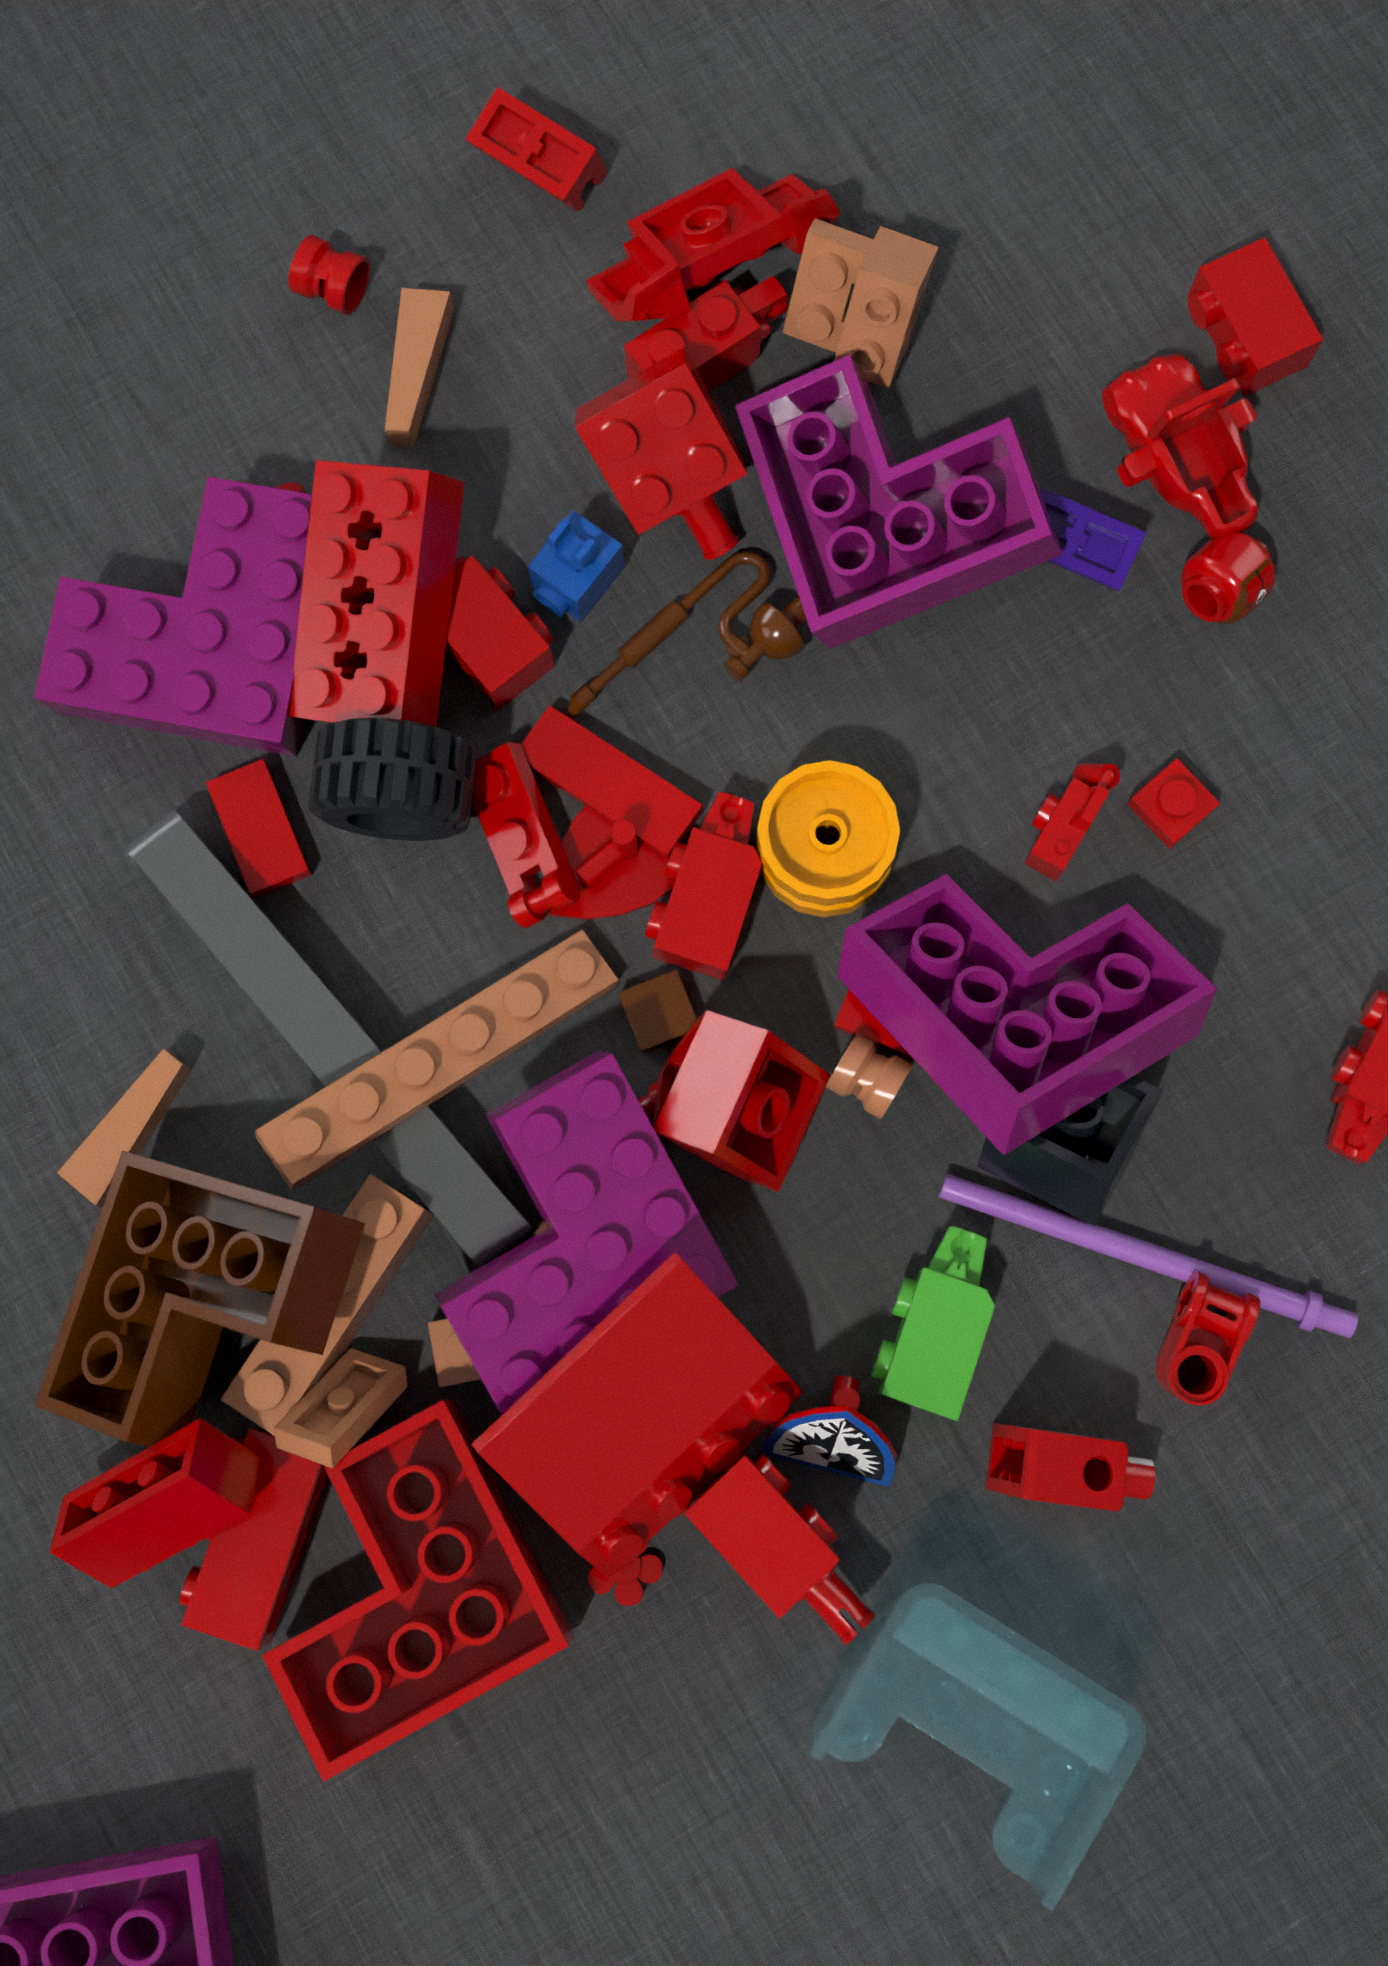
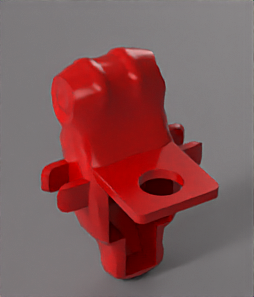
M1179 353L1154 357L1141 368L1121 373L1102 392V402L1107 416L1113 427L1124 434L1127 447L1132 452L1117 467L1119 477L1126 487H1132L1148 479L1154 490L1165 502L1178 510L1194 516L1203 526L1206 534L1212 539L1225 536L1231 532L1246 530L1257 519L1258 506L1257 499L1247 488L1245 479L1248 473L1249 459L1240 434L1246 431L1248 425L1257 419L1256 411L1247 398L1241 399L1225 408L1223 407L1240 388L1236 378L1207 391L1202 386L1199 374L1193 364L1180 356Z

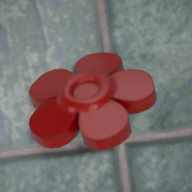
M648 1543L642 1547V1550L639 1553V1555H641L646 1550ZM652 1554L644 1555L640 1558L638 1555L631 1563L619 1569L610 1579L593 1567L588 1572L587 1583L590 1589L599 1595L609 1592L616 1583L614 1595L617 1603L626 1607L636 1605L643 1597V1589L638 1580L646 1584L658 1581L662 1575V1562L657 1556Z

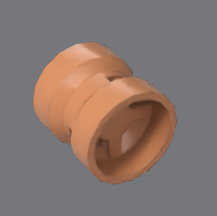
M857 1033L825 1088L840 1097L854 1094L857 1096L856 1099L862 1102L864 1111L881 1120L913 1065L897 1055L886 1057L883 1054H877L875 1042Z

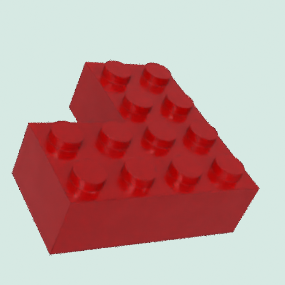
M443 1399L349 1450L334 1468L323 1465L383 1588L262 1655L323 1782L569 1647L575 1637L488 1465L471 1445L475 1440L454 1399Z

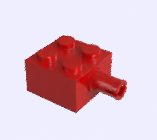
M684 347L576 409L575 429L638 535L674 515H681L701 548L705 560L715 559L735 547L739 542L738 537L731 530L713 495L720 489L747 475L744 454Z
M743 1451L732 1466L722 1471L691 1501L684 1514L779 1619L797 1602L805 1599L836 1633L841 1643L846 1645L858 1633L840 1610L845 1609L862 1629L875 1617V1612L869 1609L834 1571L840 1558L831 1545L839 1536L809 1502L799 1511L784 1493L792 1486L790 1481L764 1453L754 1461Z

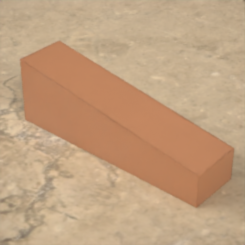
M401 288L385 431L390 445L415 446L455 310L450 291Z
M163 1048L57 1173L95 1206L103 1207L122 1150L136 1155L141 1154L192 1069L174 1054Z

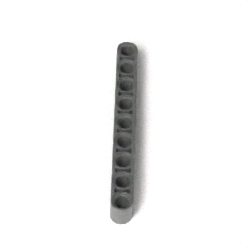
M174 807L125 847V850L325 1087L383 1052ZM430 1105L372 1140L374 1145L479 1267L510 1251L535 1230Z

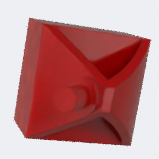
M706 1010L674 1049L660 1072L659 1080L649 1086V1093L639 1098L638 1101L649 1121L653 1120V1129L657 1134L720 1171L779 1193L830 1074L769 1030Z

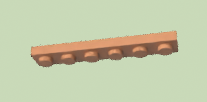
M580 930L255 1130L256 1139L291 1191L608 993L616 987L618 978L585 932Z

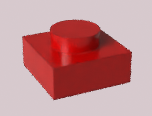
M1176 758L1137 792L1127 805L1170 850L1220 805V802Z

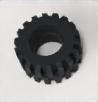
M353 718L327 724L317 731L308 810L315 817L333 827L376 838L430 841L461 834L469 828L477 755L476 749L468 741L449 731L413 721L390 718Z

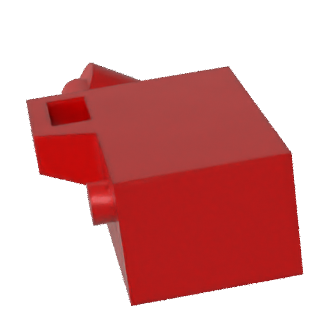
M1081 763L1075 768L1074 778L1061 799L1051 793L1048 795L1031 825L1042 833L1026 858L1025 865L1057 882L1110 793L1109 789L1114 788L1120 780L1119 769L1114 764Z

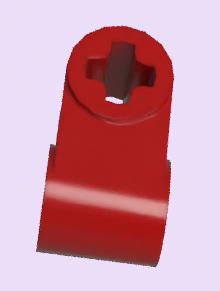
M1198 1270L1194 1271L1182 1289L1176 1304L1173 1322L1157 1356L1155 1371L1157 1380L1162 1388L1185 1403L1196 1406L1211 1404L1219 1399L1227 1388L1241 1349L1254 1329L1260 1310V1298L1251 1293H1247L1243 1297L1209 1283L1207 1274ZM1209 1304L1225 1311L1226 1316L1222 1317L1207 1310V1305ZM1200 1355L1205 1366L1204 1378L1195 1387L1183 1389L1178 1381V1368L1187 1357Z

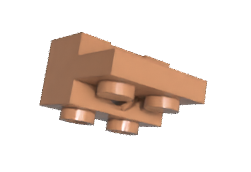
M815 218L806 235L782 333L835 352L834 361L850 354L867 381L889 389L909 346L939 247L880 226L874 239ZM853 284H855V285H854L853 292H852L851 300H850V303H849L848 301H849V297H850V294H851V290H852Z

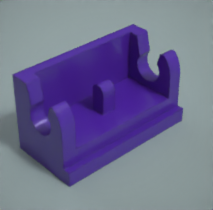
M1039 486L1063 555L1048 560V562L1119 592L1146 532Z

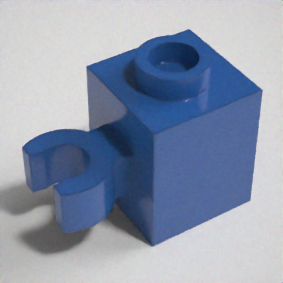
M572 510L567 518L562 519L547 537V543L529 564L528 571L532 587L535 590L532 594L545 609L558 617H562L566 612L582 623L624 570L625 560L621 543Z

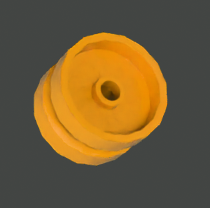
M828 760L805 764L779 779L763 801L757 827L756 845L757 854L762 861L761 875L775 897L797 912L823 918L851 913L871 901L888 879L895 858L900 835L895 803L879 780L858 766ZM820 835L825 841L830 835H833L838 841L832 845H825L819 842L816 836Z

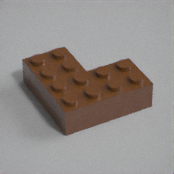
M122 1150L34 1406L124 1442L152 1446L192 1423L223 1327L269 1343L323 1355L365 1223Z

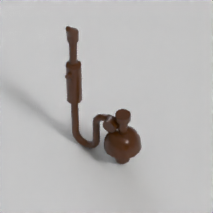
M744 551L733 554L680 602L670 601L617 649L619 657L588 685H582L571 695L566 716L573 720L596 699V694L626 666L635 668L688 619L687 611L735 567L741 564H751L757 568L759 573L756 582L726 608L720 616L718 624L719 635L727 647L729 660L724 663V667L738 682H742L748 676L747 670L763 655L770 659L783 660L793 657L804 650V642L797 631L807 622L800 598L796 597L781 612L768 603H762L755 611L750 622V638L753 642L750 646L746 638L732 633L730 625L733 619L769 585L771 571L766 560L757 553Z

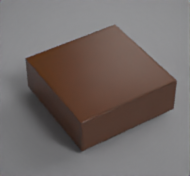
M677 969L618 992L641 1054L683 1038L697 1021Z

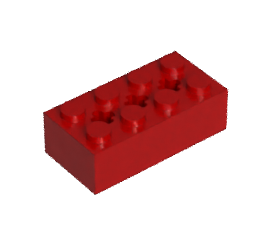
M316 460L289 717L332 723L353 718H390L437 727L465 482L430 470Z

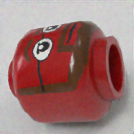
M1238 531L1211 539L1189 558L1181 572L1183 599L1189 610L1199 619L1218 624H1234L1268 597L1275 585V566L1269 550L1258 539Z

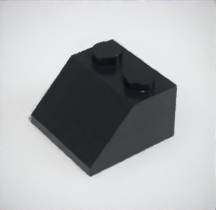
M1132 1076L1006 1155H1003L986 1137L977 1167L1095 1226L1120 1182L1163 1090Z

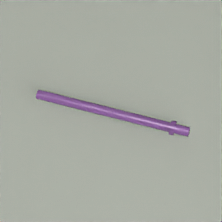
M946 1173L940 1189L939 1198L1183 1282H1187L1192 1273L1198 1270L1207 1274L1208 1282L1242 1297L1247 1293L1258 1296L1260 1298V1308L1296 1320L1295 1325L1297 1328L1308 1332L1317 1327L1350 1339L1358 1323L1357 1313L1324 1303L1321 1294L1307 1290L1304 1295L1097 1224L1093 1226L1071 1215Z

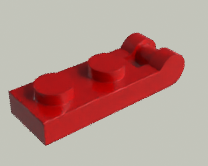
M506 742L476 760L472 803L510 894L508 898L510 914L518 925L527 929L544 920L546 911L555 907L562 910L577 902L580 898V889L521 744ZM542 871L544 877L542 878V885L538 887L533 875Z

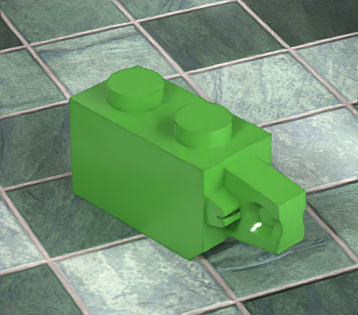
M949 1226L928 1267L919 1269L915 1280L907 1277L903 1278L892 1309L893 1315L902 1317L895 1341L893 1343L885 1339L882 1340L871 1372V1377L881 1380L877 1394L944 1418L958 1421L995 1308L987 1289L979 1287L986 1238L961 1228Z

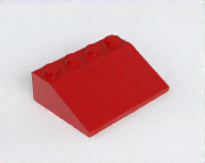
M674 1252L471 1445L579 1555L610 1579L619 1569L631 1563L639 1555L642 1547L671 1519L681 1515L688 1508L691 1500L720 1472L732 1466L739 1458L740 1453L769 1425L780 1420L787 1412L789 1406L803 1391L681 1257Z

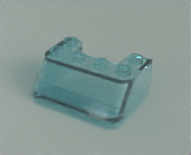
M934 1581L915 1582L907 1586L898 1595L855 1650L805 1736L809 1755L820 1762L827 1752L842 1761L859 1762L868 1759L877 1752L899 1716L1012 1788L1011 1793L994 1821L991 1833L992 1845L1001 1863L1010 1871L1026 1880L1040 1904L1052 1912L1141 1757L1147 1738L1146 1727L1141 1715L1123 1698L946 1586Z

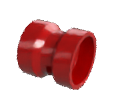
M310 234L303 239L294 254L289 271V288L292 292L308 299H313L317 296L324 298L329 308L345 315H350L359 306L368 286L370 261L368 258L350 250L342 254L334 251L331 242Z

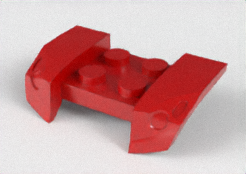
M730 168L627 221L632 240L623 244L627 259L586 279L587 287L615 321H640L679 317L691 311L686 295L687 290L707 285L716 275L743 261L761 257L770 247L781 243L794 253L801 254L807 232L814 219L832 224L840 215V211L832 196L824 188L814 192L793 174L757 191L733 168Z

